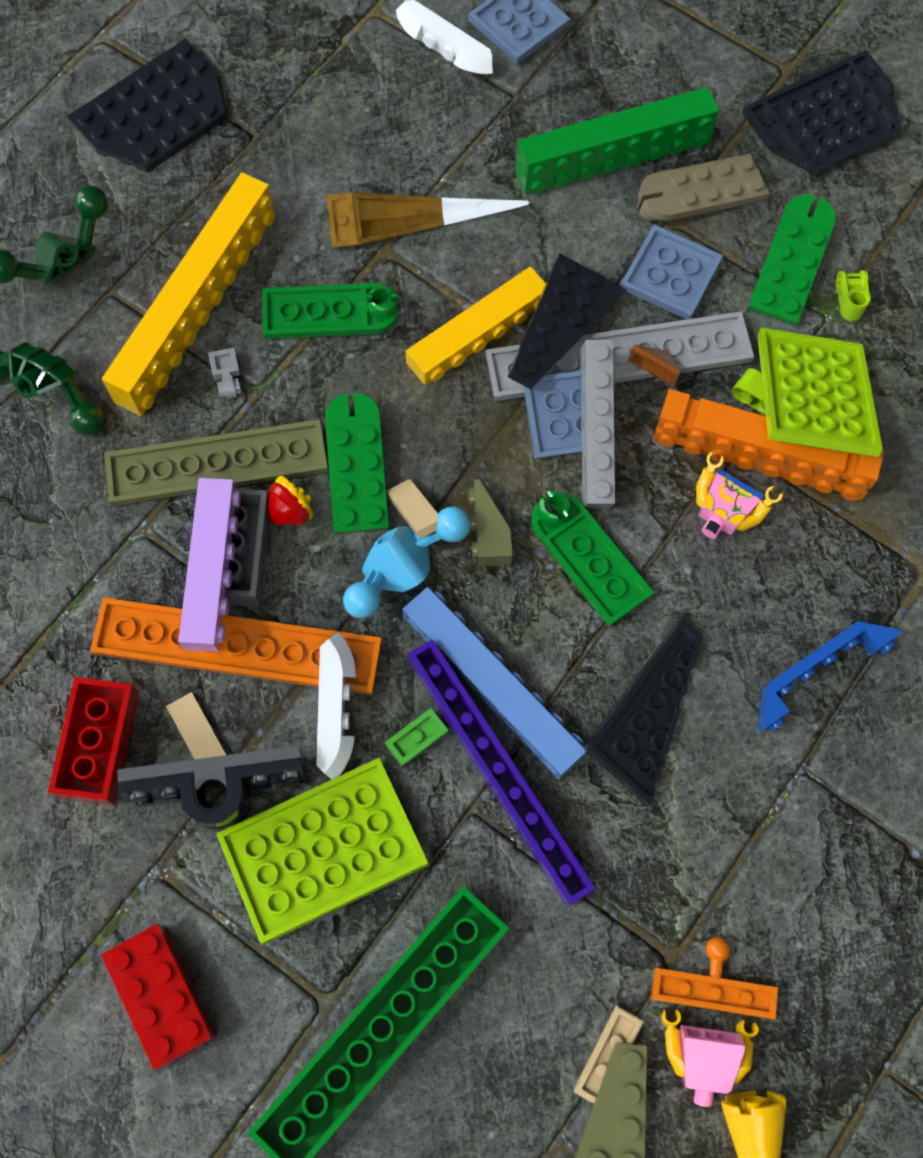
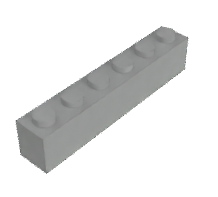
M585 340L580 348L582 505L585 508H610L615 504L613 340Z

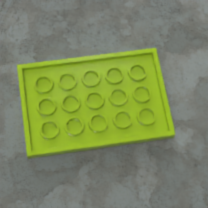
M760 327L757 337L768 439L800 444L807 447L812 446L833 451L879 457L883 448L863 344Z
M380 758L216 833L262 946L429 866Z

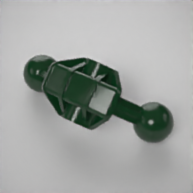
M96 186L80 188L74 197L75 209L81 215L77 238L51 232L42 233L36 243L35 264L19 262L11 252L0 249V284L9 283L15 277L37 280L41 284L47 285L52 280L64 277L67 272L74 269L78 264L81 265L83 260L95 250L96 246L92 244L96 219L101 218L107 212L108 199L106 194Z
M27 342L10 349L8 352L0 350V382L5 381L10 376L17 392L25 398L37 396L60 385L72 407L69 413V423L72 429L84 436L94 435L101 430L104 424L103 411L97 404L85 401L73 379L79 375L77 370L72 369L62 357L54 356L46 352L45 349L34 347Z

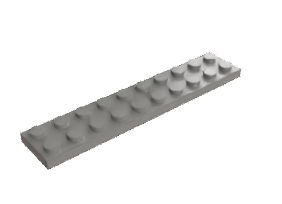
M741 311L587 334L546 375L581 371L580 348L585 340H613V383L655 377L629 362L630 353L634 345L667 350L681 373L751 363L754 355ZM520 345L485 350L494 401L525 397L523 385L507 377Z

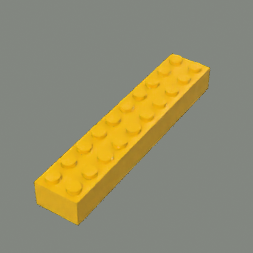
M243 172L240 173L102 377V381L115 404L141 417L146 409L148 410L152 407L159 389L165 387L169 374L174 367L181 363L183 353L188 346L194 343L196 333L201 326L208 322L210 312L215 305L221 302L225 289L228 285L233 284L237 271L241 265L247 263L251 250L260 243L266 227L273 223L275 212L269 184Z

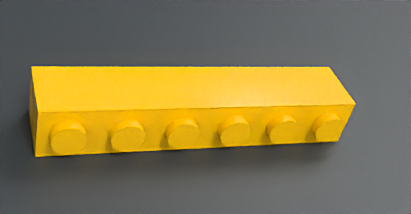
M530 266L407 349L406 364L424 385L431 381H438L447 370L460 366L466 357L472 353L482 351L488 342L494 338H501L507 332V329L515 324L519 325L524 322L528 315L534 312L546 283Z

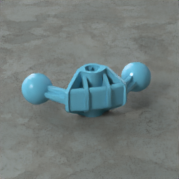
M455 506L442 509L437 516L439 520L437 530L419 539L410 526L397 527L383 534L371 548L363 565L362 572L366 576L363 582L352 584L344 593L343 604L346 611L355 618H368L377 611L380 604L377 589L405 592L419 585L430 571L428 545L440 539L447 542L463 540L468 535L471 527L468 514L463 509Z

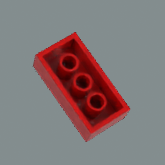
M74 677L47 793L58 799L109 806L116 805L119 791L118 784H120L118 782V769L124 768L140 693L132 684Z
M155 924L101 954L153 1070L163 1069L217 1038L165 926Z

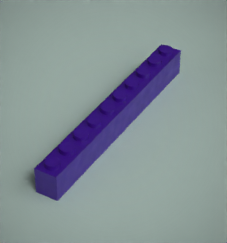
M433 639L408 653V662L566 908L591 893L595 889L594 885Z

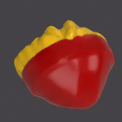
M279 476L268 490V517L275 525L303 526L313 517V510L309 505L311 496L304 495V489L296 487L285 476Z

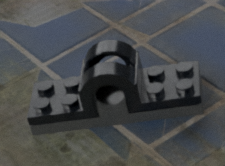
M298 745L118 769V782L121 783L118 784L119 794L129 800V802L135 803L137 807L153 805L154 800L165 799L166 803L181 801L182 810L198 824L209 831L221 832L244 821L248 812L251 811L250 787H253L255 791L271 789L272 784L283 783L284 787H293L300 785L302 780H307L306 760ZM220 788L227 789L224 803L217 808L208 809L206 798H208L210 793Z

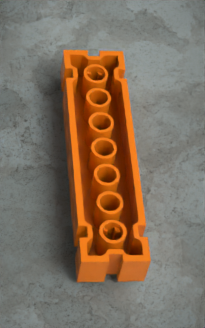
M672 389L668 390L653 436V441H657L665 447H673L674 444L684 446V450L693 455L701 454L707 456L713 451L710 458L716 462H720L723 455V462L735 464L741 469H752L763 472L768 477L787 479L795 485L811 486L822 493H830L832 490L840 492L844 499L850 501H861L867 494L868 488L871 489L876 483L884 454L882 450L879 457L769 440L765 416L703 398L700 401L691 399L689 394Z

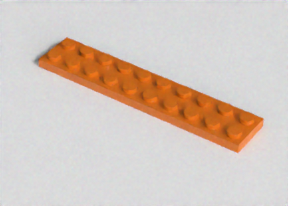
M103 598L90 652L94 655L319 687L320 646L339 631L223 615L222 625L225 626V641L220 643L219 652L183 650L178 642L182 609ZM339 632L351 650L356 670V677L346 678V683H350L351 692L373 695L382 638Z

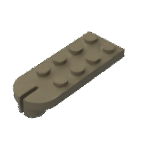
M751 154L650 174L643 180L639 188V200L636 208L640 209L639 215L645 220L670 221L767 200L770 193Z

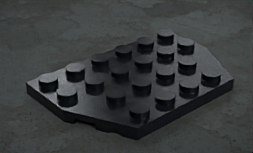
M186 38L67 116L69 123L97 154L104 157L106 155L119 159L120 163L135 166L137 169L147 173L227 119L215 68Z
M867 50L744 106L742 114L768 150L816 177L899 137L901 133L900 121L897 118L898 107L895 105L893 96L895 93L894 85Z

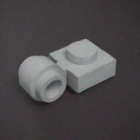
M229 348L208 352L213 379H222L221 382H217L220 398L226 397V400L237 398V395L241 394L238 378H232L240 375L235 349Z

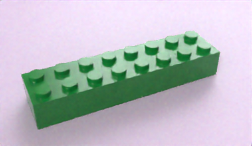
M705 87L517 140L515 173L526 196L533 193L538 194L554 187H563L574 181L587 180L592 176L602 173L608 174L623 167H633L644 161L657 160L662 156L672 153L678 154L693 147H702L711 141L719 109L709 88Z

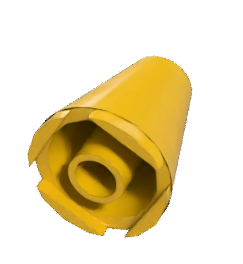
M741 1091L726 1095L725 1100H721L722 1110L738 1158H780L787 1107L786 1097L767 1091V1097L757 1096V1091Z

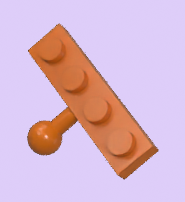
M714 937L706 944V954L711 959L709 976L654 968L651 1000L772 1020L776 1019L778 987L722 979L723 961L730 955V946L721 937Z

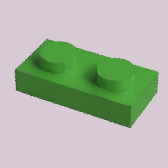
M430 708L388 739L385 745L399 764L404 767L449 733V730L432 708Z

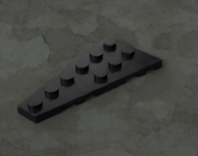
M559 253L507 377L532 389L612 305L623 296L627 289Z
M684 618L679 619L583 747L588 754L645 806H651L654 797L651 794L655 782L659 781L662 771L660 770L664 753L668 752L680 714L678 708L682 696L686 695L688 688L686 683L689 673L695 666L703 636Z

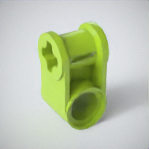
M866 270L859 273H845V271H838L836 292L839 298L840 313L848 321H858L861 319L870 302L871 296Z
M747 369L732 388V394L738 401L747 404L766 416L762 375L755 369Z

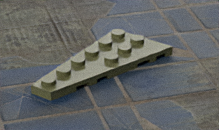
M615 1043L574 1158H645L647 1045Z

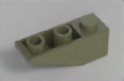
M474 479V488L469 489V506H474L475 515H470L471 531H476V541H472V557H478V566L511 565V529L480 479Z

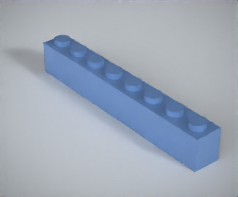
M427 587L402 609L403 618L426 642L433 639L450 667L552 774L560 780L584 757L586 753L583 749L585 746L584 742L575 733L570 735L563 727L565 725L563 720L556 713L550 714L543 707L545 703L542 698L535 692L530 693L523 686L525 684L524 680L515 671L510 673L504 666L505 661L496 651L491 653L484 646L485 640L476 631L471 632L465 626L466 621L457 611L452 613L446 607L447 602L439 592L435 591L433 593Z

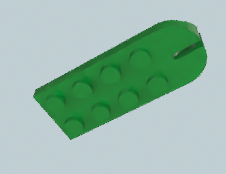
M799 195L787 204L747 310L797 326L835 224L834 209L826 200L819 198L812 217L807 215L815 197L814 195Z
M380 283L262 288L264 340L381 334L390 330L396 324L399 316L396 292Z
M348 393L334 398L328 405L325 414L334 535L389 530L379 409L369 396L361 393H353L355 416L350 417Z
M558 491L547 492L546 498L541 496L533 509L531 517V527L534 534L608 627L615 624L653 596L654 592L577 498ZM545 502L549 505V507L553 510L555 514H552L547 510V508L545 507Z

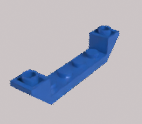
M857 621L769 682L762 689L758 731L762 733L769 728L773 732L785 723L783 717L790 711L780 698L794 688L791 683L797 679L804 682L816 673L814 668L822 663L824 667L838 658L836 652L842 648L847 652L859 642L870 656L879 650L884 654L897 645L894 639L901 634L899 629Z

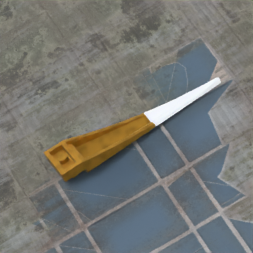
M358 192L326 195L332 248L370 244L524 207L530 203L529 201L441 198Z

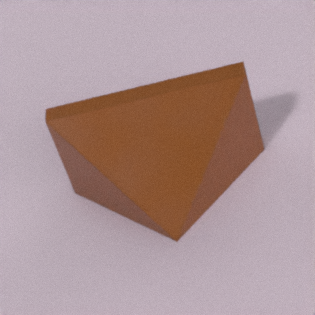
M639 345L633 346L629 362L670 386L675 387L681 371L667 350Z

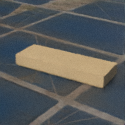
M410 479L386 490L388 498L419 539L437 530L438 513Z
M192 692L166 706L194 759L226 755Z
M615 1006L573 1092L594 1104L614 1044H633L644 1021Z

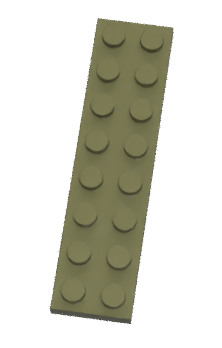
M320 419L104 452L109 503L111 506L197 493L199 478L231 479L234 481L235 486L238 487L275 481L279 476H285L289 479L328 472Z

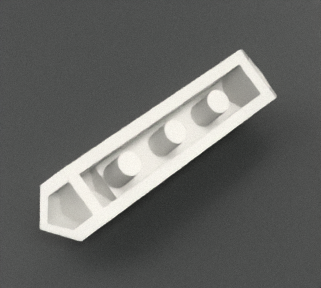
M415 0L404 1L396 10L400 24L414 39L422 41L428 48L434 49L443 55L446 60L454 62V65L461 69L479 74H493L491 49Z
M339 632L320 646L316 765L330 779L339 777L350 759L354 743V736H344V730H349L350 714L345 712V701H350L351 687L350 683H346V678L356 677V670L351 650Z

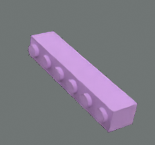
M199 478L178 641L183 650L219 652L220 643L225 641V626L222 625L223 615H227L229 601L228 598H225L226 587H230L232 581L231 570H228L229 560H233L235 554V545L231 543L232 533H237L238 519L237 516H234L235 507H239L241 501L240 490L236 489L234 481L231 479Z

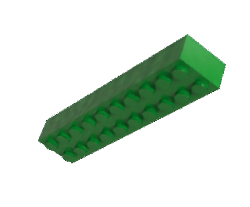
M463 886L251 1127L247 1134L270 1158H314L507 933L509 927Z

